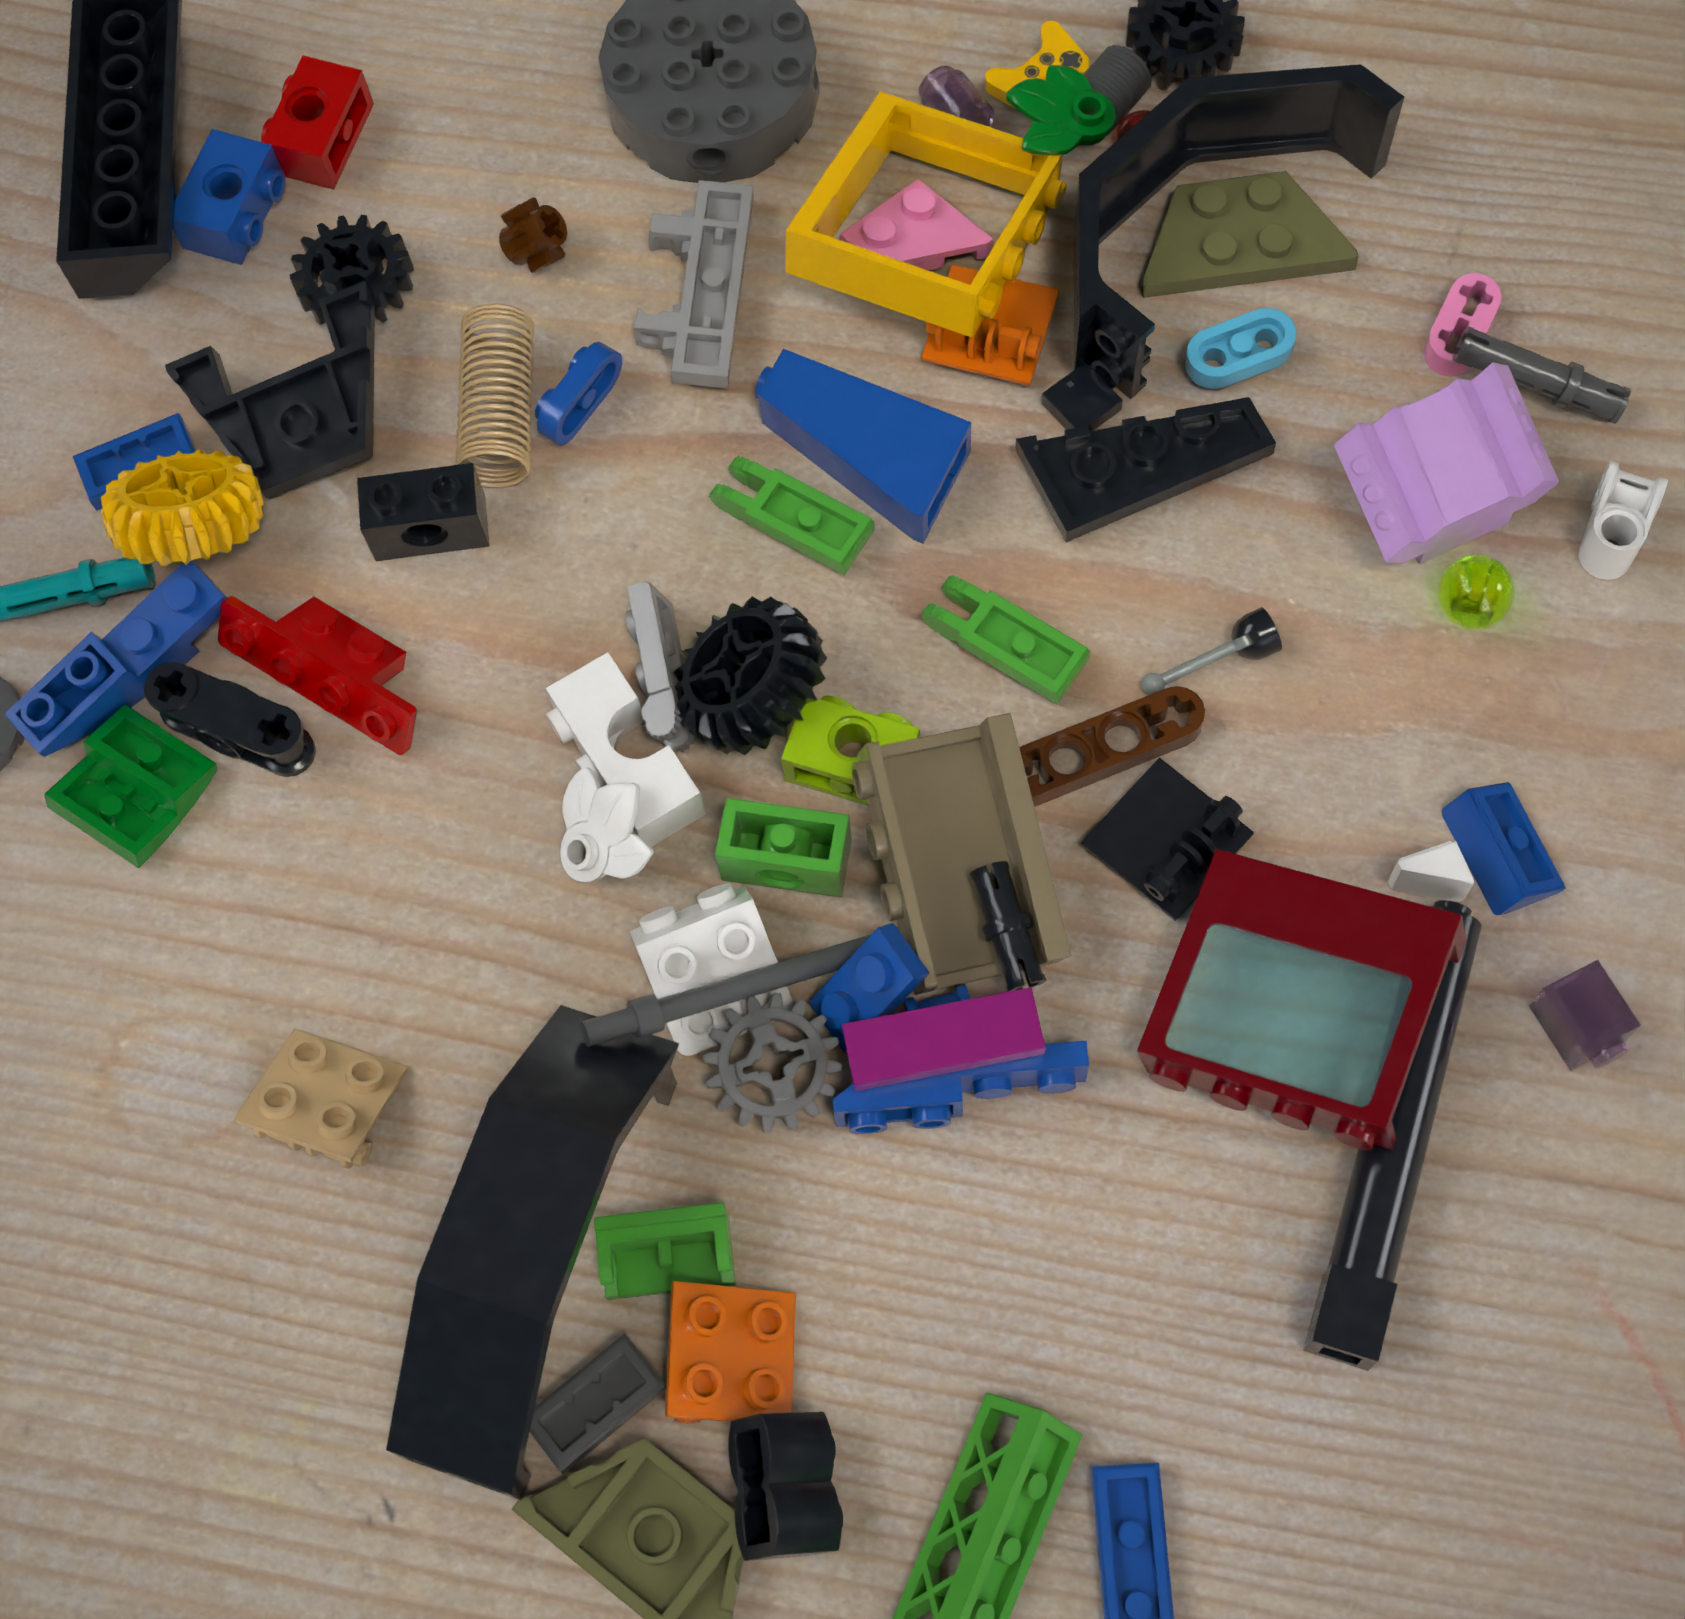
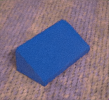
M1509 782L1467 789L1443 808L1442 816L1490 909L1496 916L1513 912L1566 889Z

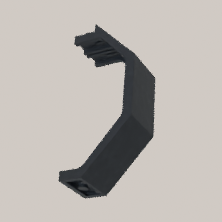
M1362 64L1187 78L1079 174L1073 240L1074 370L1086 362L1111 388L1116 387L1130 399L1146 386L1147 379L1141 375V371L1150 362L1149 355L1152 349L1145 343L1146 338L1154 331L1155 323L1102 280L1098 268L1099 245L1184 168L1200 162L1326 150L1339 154L1371 179L1386 166L1404 96Z
M562 1005L556 1010L491 1094L417 1278L386 1451L400 1458L518 1500L523 1499L531 1478V1474L523 1469V1460L553 1322L611 1166L619 1148L652 1096L654 1095L657 1103L669 1106L677 1085L671 1065L679 1043L652 1034L637 1038L632 1033L588 1047L584 1042L580 1023L597 1016Z

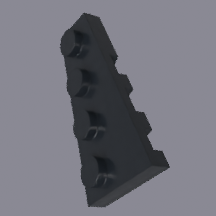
M1250 397L1179 409L1176 410L1175 416L1149 421L1146 420L1145 416L1122 420L1121 426L1089 431L1088 426L1064 430V436L1037 440L1036 435L1016 438L1015 450L1065 542H1069L1274 454L1276 441Z

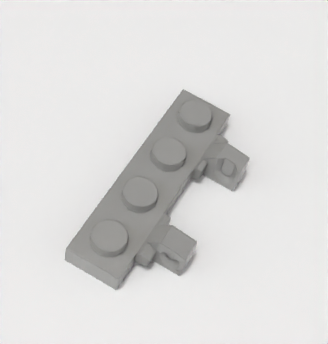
M699 180L695 210L682 211L681 216L652 213L649 231L651 251H655L659 247L671 249L675 255L681 254V260L687 262L681 304L673 305L672 312L662 311L657 315L645 314L638 308L634 331L637 346L662 350L663 355L673 357L671 367L672 383L728 388L754 200L753 185Z

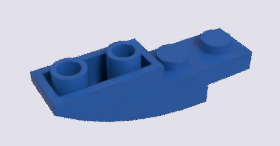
M192 560L188 565H185L183 562L103 639L90 632L4 715L33 748L44 757L73 744L96 731L123 705L131 708L144 699V684L147 676L154 668L163 663L173 661L186 664L198 654L200 650L192 642L220 616L221 602L228 597Z
M1087 1041L1045 1044L1046 1050L1044 1055L855 1091L852 1083L833 1099L836 1127L849 1126V1132L853 1134H874L885 1131L887 1123L912 1121L914 1128L935 1129L950 1125L951 1118L963 1117L962 1092L974 1091L976 1098L995 1099L1011 1095L1013 1093L1012 1088L1038 1086V1092L1045 1094L1064 1093L1074 1090L1076 1082H1086L1089 1069Z

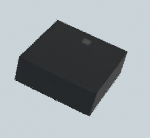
M1086 362L1043 392L1041 404L1066 430L1088 426L1089 431L1097 429L1120 412L1123 399Z

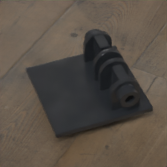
M1159 757L1086 836L1081 845L1176 922L1198 897L1216 849L1237 854L1254 835V832L1238 819L1243 810L1234 799L1224 796L1220 801L1213 800Z

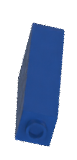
M783 349L773 368L766 366L756 384L755 398L759 399L762 424L912 540L924 544L971 452V422Z

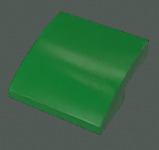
M123 705L83 741L86 756L44 793L47 808L137 868H140L166 841L195 805L216 773L217 766L215 762L129 706Z

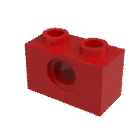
M302 55L294 74L289 75L284 82L282 99L273 117L266 120L261 132V142L272 145L286 178L335 189L374 105L363 71Z

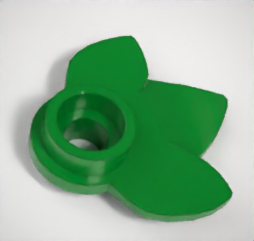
M1050 65L1047 69L1045 80L1039 78L1026 79L1013 86L1006 94V100L1033 121L1025 134L1021 148L1023 151L1032 154L1065 155L1076 148L1078 144L1085 146L1097 144L1112 131L1115 124L1116 110L1112 102L1106 96L1094 92L1087 77L1071 67Z

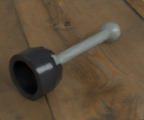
M1263 607L1245 614L1237 620L1232 629V641L1162 674H1146L1141 681L1143 692L1146 695H1150L1163 690L1165 685L1235 652H1238L1247 659L1259 660L1281 651V638L1272 618Z

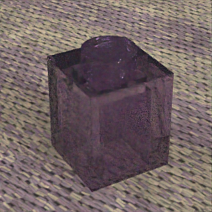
M1599 960L1544 987L1529 1005L1570 1071L1588 1061L1592 1063L1595 1069H1599L1620 1058L1629 1051L1625 1041L1641 1026Z

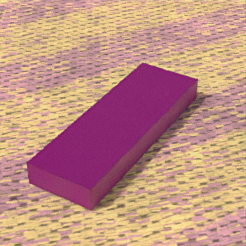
M1032 987L842 1024L855 1091L1044 1055L1046 1050Z

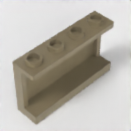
M1011 713L987 717L978 726L880 746L878 741L865 744L857 754L858 762L852 763V778L858 798L860 800L867 798L873 822L866 824V835L871 855L874 860L882 859L887 883L881 885L883 908L889 921L897 920L900 933L929 971L926 978L913 990L914 995L1003 975L993 941L987 942L982 929L987 925L974 883L969 875L973 870L986 865L993 888L997 889L991 873L993 869L992 863L1007 861L1009 864V872L1022 913H1029L1033 923V927L1028 931L1040 966L1057 963L1072 956ZM1018 964L1020 971H1023L1022 965Z

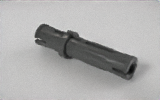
M1467 326L1463 331L1455 348L1457 352L1454 353L1452 358L1456 363H1461L1481 371L1492 362L1507 365L1516 385L1551 398L1552 405L1566 409L1569 405L1592 413L1614 424L1618 422L1624 413L1629 401L1626 398L1631 394L1630 388L1607 382L1584 372L1583 365L1575 362H1570L1569 365L1553 361L1530 350L1489 336L1470 326Z

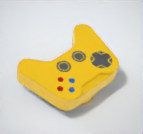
M1046 21L1040 29L1041 49L1017 68H990L985 74V91L1013 107L1006 100V94L1016 84L1026 79L1039 78L1045 80L1046 72L1050 65L1071 67L1084 74L1090 66L1089 57L1058 22Z

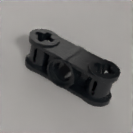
M174 661L163 663L154 668L147 676L144 684V695L149 704L160 712L165 725L174 732L197 740L220 754L235 759H242L278 776H297L306 771L313 763L316 755L315 742L309 732L303 729V724L296 712L289 707L263 698L242 685L227 680H220L191 668L184 663Z

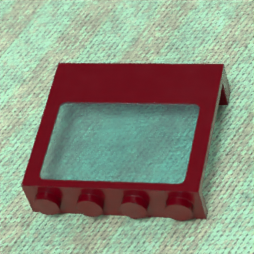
M1216 849L1138 1046L1137 1053L1150 1074V1079L1165 1088L1184 1092L1187 1086L1210 1092L1209 1096L1211 1099L1234 1110L1245 1111L1248 1105L1270 1111L1272 1112L1271 1117L1294 1129L1308 1130L1311 1124L1334 1131V1137L1337 1140L1357 1149L1371 1150L1375 1144L1393 1150L1397 1138L1392 1124L1396 1107L1448 961L1459 963L1467 941L1463 917L1453 912Z

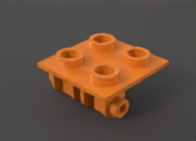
M952 264L948 277L971 285L979 270ZM1018 279L1014 282L1007 280L1003 286L1002 298L996 314L991 319L987 317L983 319L973 338L927 322L926 333H929L921 360L1030 386L1060 289Z
M672 1281L665 1417L674 1418L676 1423L696 1424L700 1423V1420L731 1422L761 1413H792L796 1293Z

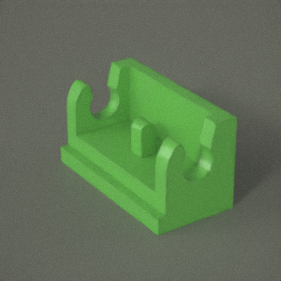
M724 1202L594 1217L600 1285H604L605 1298L607 1300L671 1293L672 1281L721 1286L736 1285L730 1216Z

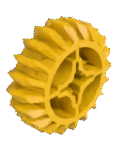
M202 449L188 454H182L178 451L172 456L163 457L158 455L156 460L148 463L138 462L135 464L134 470L120 472L118 480H113L107 484L106 493L100 497L103 507L101 514L104 527L114 549L120 550L124 558H137L140 564L146 565L154 561H158L164 567L172 562L180 561L188 565L194 559L203 558L209 560L210 555L217 552L228 553L231 551L232 544H243L248 541L249 534L260 528L259 520L264 517L262 510L264 505L263 497L251 465L244 464L241 458L231 455L226 457L222 451H215L211 454H206Z

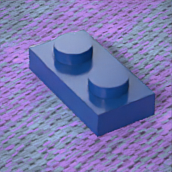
M894 923L878 927L812 998L809 1004L818 1016L824 1015L827 1019L824 1025L833 1037L838 1038V1045L843 1052H846L842 1024L890 1015L926 978L929 971Z

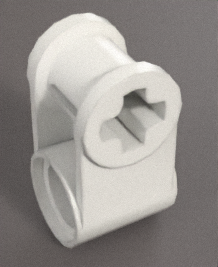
M1611 460L1608 462L1590 508L1592 513L1579 548L1578 557L1581 566L1590 575L1599 579L1611 580L1621 577L1628 571L1647 538L1650 526L1664 496L1668 479L1658 476L1652 481L1620 470L1619 463ZM1606 539L1613 540L1617 542L1619 545H1614L1608 542Z

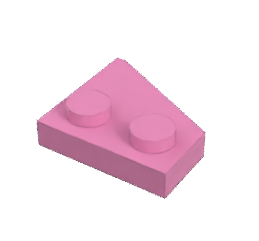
M919 179L839 234V240L926 270L944 267L946 257L970 252L973 253L975 260L985 259L992 250L994 240Z

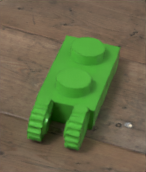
M743 456L735 457L728 470H730V473L738 482L758 492L755 498L752 499L730 488V486L721 485L720 483L715 485L709 496L714 505L725 513H729L738 520H746V524L844 576L875 531L872 518L776 468L771 471Z
M949 576L941 587L943 589L942 592L950 601L973 614L968 621H965L949 610L938 606V604L931 603L921 613L925 624L949 641H957V645L1058 705L1089 661L1090 650L991 590L986 593L971 583L965 582L964 579H960L958 576Z

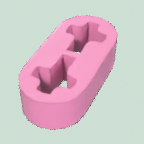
M1478 273L1465 274L1452 285L1430 331L1424 351L1426 363L1438 374L1449 377L1459 376L1471 368L1454 362L1452 360L1454 354L1448 353L1444 349L1449 344L1453 333L1462 335L1467 326L1488 334L1502 298L1500 287L1490 277ZM1471 296L1481 300L1472 317L1463 314L1466 302Z

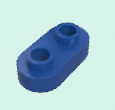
M595 342L589 347L580 348L573 356L564 378L555 389L547 390L537 403L535 417L538 419L537 430L539 434L558 445H565L570 442L615 385L622 368V355L602 342Z

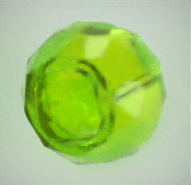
M1486 555L1464 556L1454 561L1446 569L1438 583V600L1441 610L1452 623L1467 629H1486L1502 621L1515 600V587L1511 573L1501 562Z

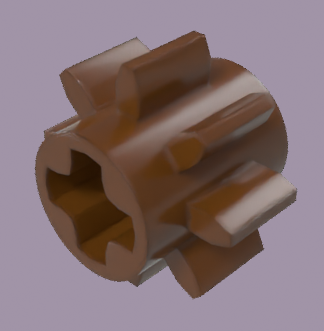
M532 197L501 215L503 222L507 226L500 232V246L505 256L514 264H528L530 272L535 273L565 257L566 254L560 245L567 239V226L562 215L552 206L542 205L539 207L536 198Z

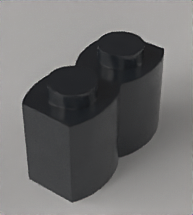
M761 1413L731 1421L728 1441L729 1462L732 1476L738 1489L735 1504V1527L739 1548L744 1561L805 1557L839 1551L843 1527V1511L831 1481L836 1445L825 1413Z

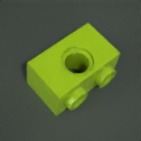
M826 695L821 699L817 698L815 702L806 703L801 710L804 721L795 719L781 757L784 779L792 784L869 806L867 798L862 800L858 798L853 783L852 763L858 762V758L844 756L839 750L845 744L851 742H859L865 745L878 741L880 746L920 738V728L913 726L908 719L895 713L881 712L877 716L857 710L850 702L836 696Z

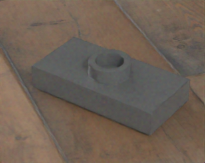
M624 1333L535 1407L530 1433L559 1472L564 1475L666 1390V1385Z

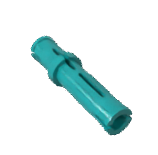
M124 557L97 563L94 559L80 561L78 568L0 586V622L88 602L91 606L105 604L106 597L144 588H154L155 574L152 563L147 565L140 564L137 558L127 559Z

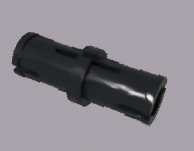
M1008 862L992 863L993 869L991 873L997 889L993 888L986 865L973 870L969 875L974 883L987 925L982 930L986 941H993L1007 984V992L1023 989V986H1025L1018 964L1022 965L1029 987L1033 988L1045 983L1047 980L1045 974L1042 973L1028 931L1033 927V923L1029 913H1022L1009 872Z

